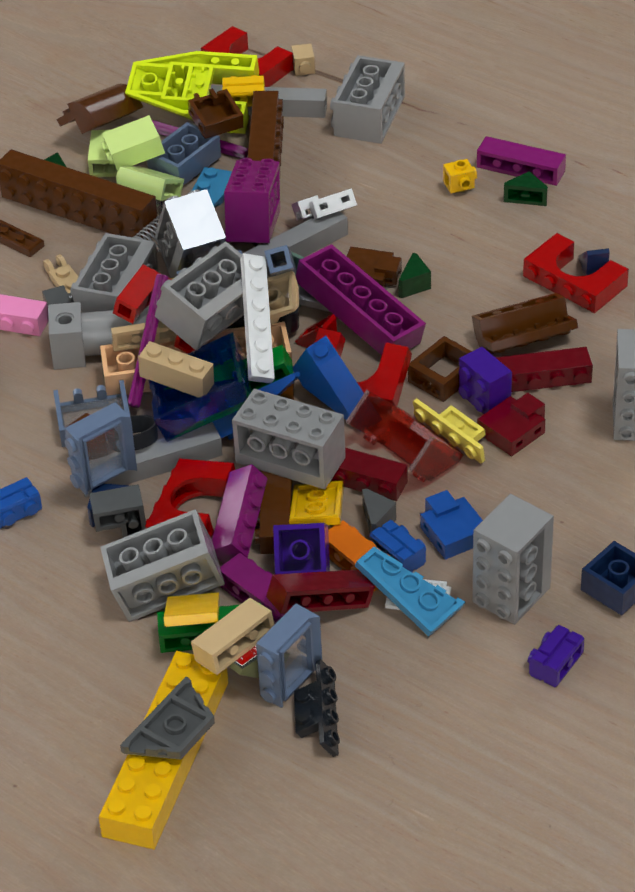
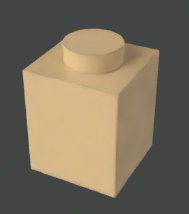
M312 45L291 46L295 76L315 74V57Z

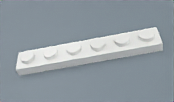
M243 253L240 262L248 380L272 383L275 378L266 257Z

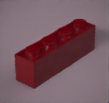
M587 347L495 357L512 371L511 392L592 383L593 364Z
M345 448V459L330 482L343 481V487L362 492V489H369L390 500L397 501L408 483V464Z
M359 570L273 574L266 597L280 614H286L295 604L311 612L369 608L375 585Z

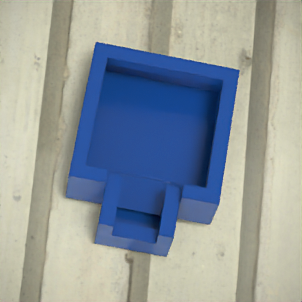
M448 490L425 498V512L420 514V528L442 557L446 560L473 549V530L483 520L466 498L462 497L455 500Z

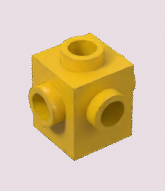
M468 159L443 164V182L450 194L475 188L477 171L474 166H471Z

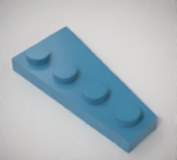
M204 167L192 191L207 189L213 206H220L224 202V191L232 171Z
M373 547L356 561L355 567L428 637L464 606L465 601L458 597L457 599L446 593L447 590L439 585L433 586L423 579L424 576L417 572H410L402 567L403 564Z

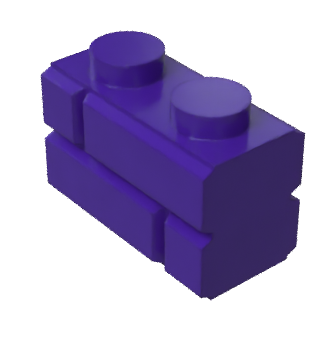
M561 625L556 626L552 632H546L542 638L541 646L538 650L534 648L528 656L529 674L540 681L544 680V683L557 687L584 653L585 638L574 631L570 632L569 629Z

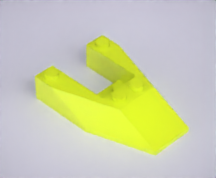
M194 51L133 62L125 94L138 101L193 121L188 113V100L193 99L195 93H198L200 97L209 95L211 84L222 85V78L231 76H259L257 55ZM235 101L243 114V128L227 133L245 134L249 120L247 102Z

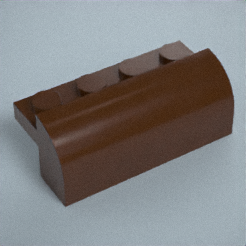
M116 84L68 103L69 108L63 111V116L58 118L57 121L60 127L76 121L81 133L84 134L128 116L143 108L141 101L125 94L126 84Z
M558 293L472 316L478 345L485 348L491 354L502 353L508 349L523 347L537 341H545L555 336L567 335L571 333V330L578 328L577 319L569 316L567 313L565 297Z

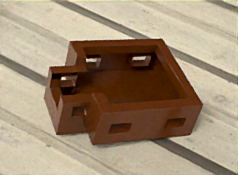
M212 88L209 89V95L200 97L198 93H195L194 98L188 100V113L204 139L243 128V114L227 89L217 91L216 94Z
M350 246L346 257L383 288H386V284L397 285L398 274L402 273L401 257H394L393 252Z

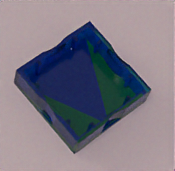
M233 332L203 345L197 351L188 353L190 356L213 363L214 385L206 395L198 398L149 380V386L153 393L152 409L154 421L166 442L238 411L251 394L252 387L251 382L248 380L245 353Z

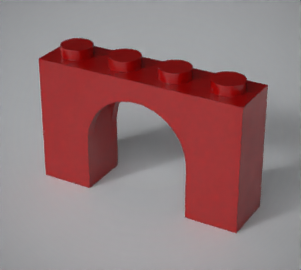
M232 26L201 47V51L242 54L248 50L247 32ZM277 46L263 57L258 58L259 76H264L265 87L272 86L294 70L292 52Z
M558 233L525 257L523 262V277L564 296L566 299L593 313L600 310L628 286L629 269L612 260L608 261L593 274L586 276H573L561 271L565 265L574 259V241Z
M143 264L116 298L113 314L133 324L143 310L150 305L156 275L161 273ZM178 335L176 336L174 347L193 357L200 350L199 348L196 351Z
M319 328L315 342L327 336L341 357L346 341L342 333ZM386 342L376 372L370 378L357 382L368 400L376 402L377 406L383 408L398 406L412 357L408 347Z
M179 458L175 468L171 471L167 484L163 486L158 502L154 504L149 519L146 520L145 528L147 529L187 513L178 510V508L191 498L197 496L223 497L229 472L236 470L234 463ZM198 513L209 536L212 538L214 529L209 514Z

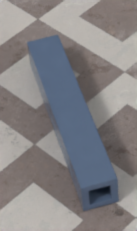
M287 245L264 251L272 276L293 271L296 275L294 259Z

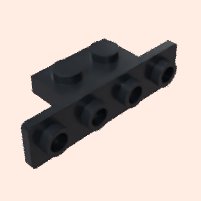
M320 659L316 661V681L294 691L295 732L299 737L304 738L319 731L320 745L332 757L339 755L338 744L340 743L337 730L339 717L336 712V702L338 700L335 691L336 673L331 666H327Z

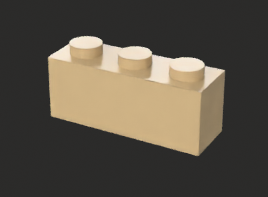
M151 341L148 342L138 356L139 375L145 379L204 399L214 385L213 363Z
M251 598L247 599L191 641L195 661L218 675L256 646V643L274 626L272 611Z

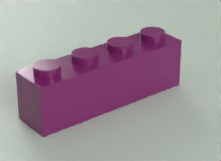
M488 136L484 138L477 149V168L516 177L531 172L543 183L555 186L558 185L565 173L566 154Z
M252 464L229 472L212 537L217 559L223 564L238 553L247 558L249 555L267 482V477Z
M238 553L220 567L225 584L219 587L241 603L249 598L261 603V605L272 611L274 625L285 615L280 614L266 597L272 573L263 570L252 559H248L241 553Z

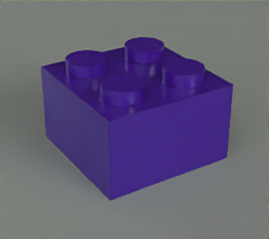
M480 347L459 358V394L463 399L468 400L477 411L485 414L511 396L512 371L485 348Z
M327 524L273 525L275 574L330 571Z

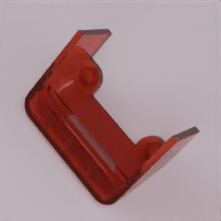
M366 390L345 421L347 424L364 433L363 438L373 445L376 442L382 444L410 465L409 470L413 472L412 475L422 482H425L426 479L432 481L459 463L464 456L461 451L409 413L369 390Z

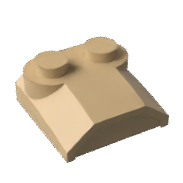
M293 271L267 278L271 325L276 324L280 317L296 311L299 307V286Z

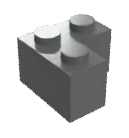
M139 484L89 493L96 532L121 527L122 537L124 538L146 529L144 506Z

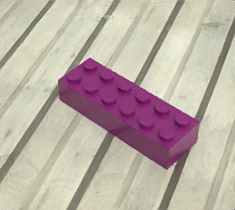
M332 244L299 260L295 275L297 283L380 355L383 353L386 342L406 346L409 349L421 343L426 323Z

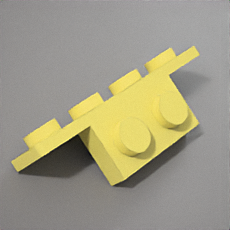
M416 398L413 401L414 416L419 422L426 423L436 434L444 436L452 446L459 447L470 459H475L479 463L485 461L483 446L478 443L486 435L483 427L452 405L441 414H438Z

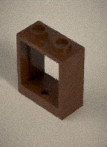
M443 336L410 362L408 382L445 402L459 389V367L446 377L429 368L444 356L459 364V358L472 351Z

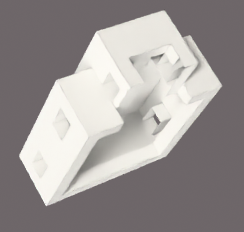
M351 188L321 199L316 195L291 205L296 220L304 219L305 222L313 217L317 219L356 206L357 203Z

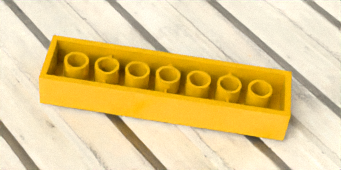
M176 651L145 718L185 677L191 680L192 687L196 693L201 695L204 705L214 715L229 683L227 668L216 675L196 662L194 654ZM206 733L181 760L128 754L99 814L102 837L155 850Z

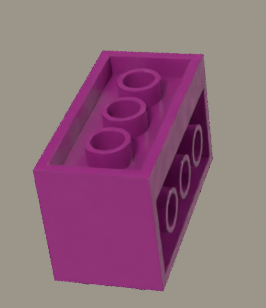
M242 158L236 160L224 191L225 236L227 242L270 243L280 213V162L273 159L252 161L250 158Z

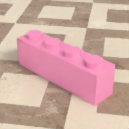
M0 294V330L41 336L49 321L47 302Z

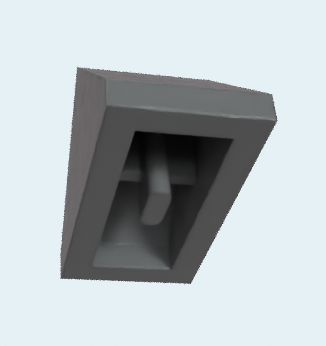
M362 489V505L369 533L378 527L381 528L389 520L396 521V502L369 489Z

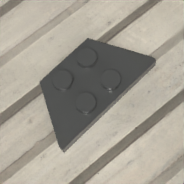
M185 677L120 745L122 753L181 760L215 724L214 715L204 705L203 698L199 693H196L188 677Z

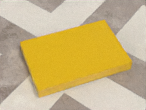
M343 481L329 482L325 490L308 484L294 485L289 523L340 524L344 491Z
M219 592L167 597L164 626L171 627L218 622Z

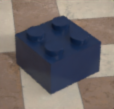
M613 541L582 568L581 591L618 614L623 615L635 604V553Z

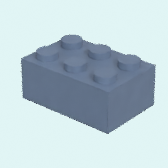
M186 122L161 141L165 154L147 160L148 169L183 178L184 186L201 173L204 167L210 166L221 157L220 136L217 135L204 139L196 125Z

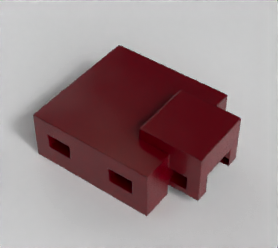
M528 392L517 400L512 396L508 397L477 419V424L485 429L486 435L483 438L512 457L545 433V403Z

